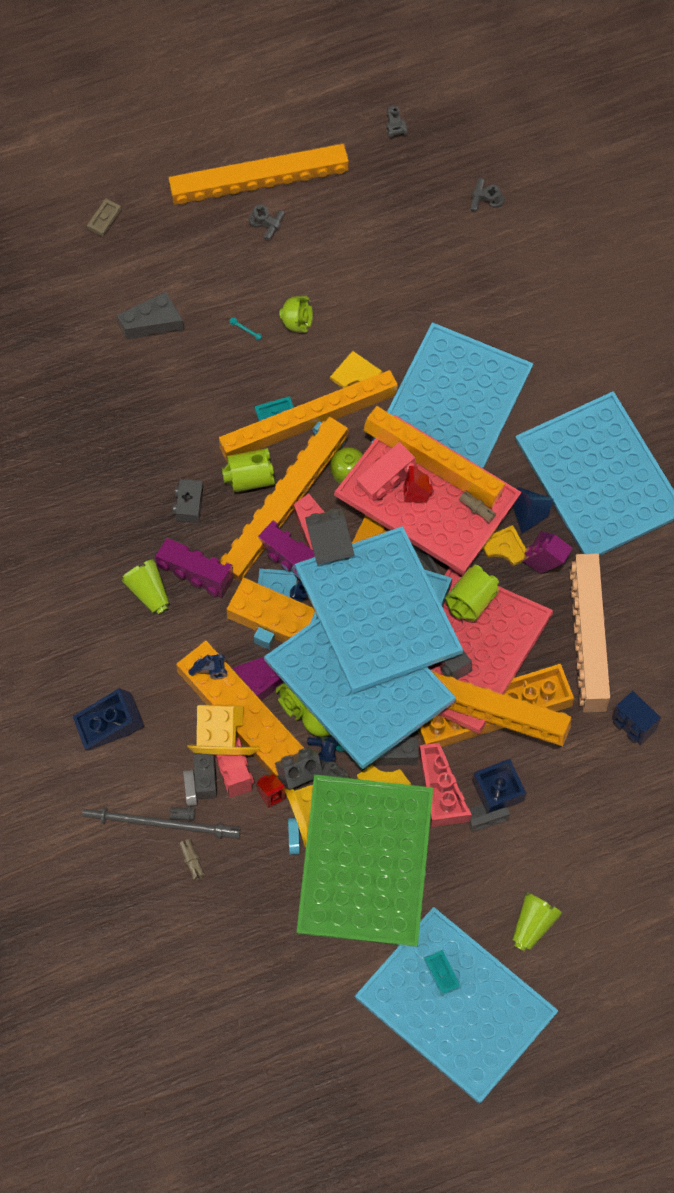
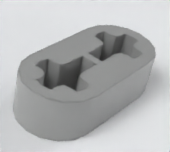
M193 769L183 770L187 807L197 806Z

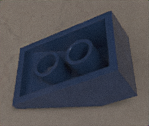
M121 688L72 716L85 750H90L126 737L144 727L131 692Z

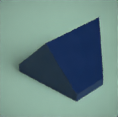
M518 487L517 490L522 493L513 505L521 533H524L549 516L554 499Z

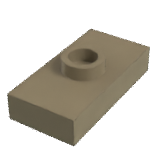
M105 198L88 223L87 229L103 237L120 213L121 206Z

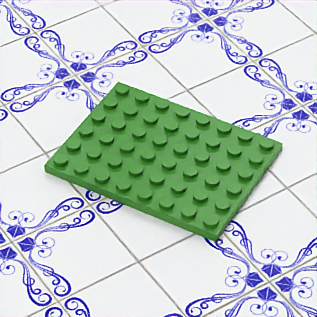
M314 774L297 934L418 947L433 787Z

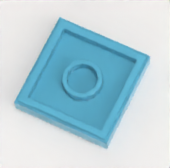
M259 568L258 584L290 597V589L297 583V576L293 571Z

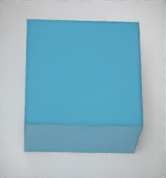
M258 627L254 635V643L270 650L275 640L274 633Z

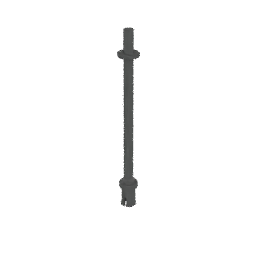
M103 806L102 811L83 809L82 814L83 817L101 819V824H104L106 820L213 833L217 838L229 837L239 839L241 830L240 826L223 825L221 822L213 826L107 812L105 806Z

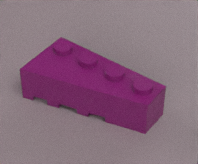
M166 538L155 556L156 564L159 568L173 572L179 579L185 578L197 588H204L214 597L219 596L222 598L233 581L232 564L226 562L225 565L219 563V559L215 557L208 559L198 550L191 552L188 546Z

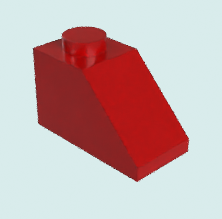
M409 466L404 481V502L427 503L429 496H432L433 486L429 484V476L414 466Z
M274 774L270 776L265 775L256 783L257 791L268 809L285 800V787Z

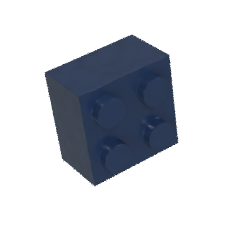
M631 691L616 705L612 719L615 726L623 729L632 742H637L641 746L657 730L661 717L634 691Z
M511 759L474 772L472 782L487 813L511 807L525 800L526 791Z

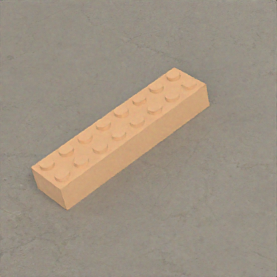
M576 554L574 561H571L569 578L572 580L571 598H574L572 615L575 616V622H573V632L576 634L575 651H578V658H576V669H579L577 685L578 688H581L579 706H583V712H606L610 701L599 554Z

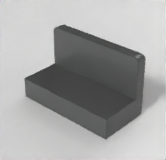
M480 804L469 808L471 819L468 824L471 832H475L508 821L510 812L508 807L487 813L484 805Z

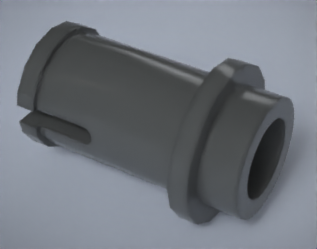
M188 806V808H170L171 813H178L170 814V820H187L188 822L195 820V808H191V806Z

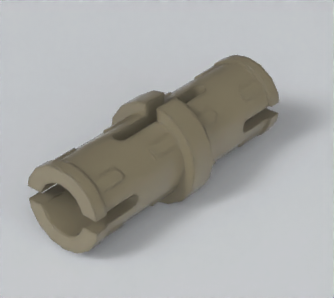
M467 490L459 498V501L472 509L474 514L477 513L488 523L496 516V513L484 505L482 500H478Z
M186 839L185 842L188 848H186L183 841L179 843V846L185 857V865H188L193 877L192 879L196 881L199 880L196 872H198L200 878H203L205 874L200 866V858L194 851L191 839Z

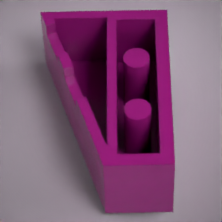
M272 520L258 536L269 553L267 556L274 563L279 562L285 570H292L300 579L295 564L315 557L314 552L301 541L298 543L290 538L291 533L287 530L285 533L282 532L278 527V523Z
M540 531L534 543L525 550L524 554L526 556L522 561L541 574L563 564L573 548L555 534Z
M264 657L232 668L261 701L284 683L266 663Z

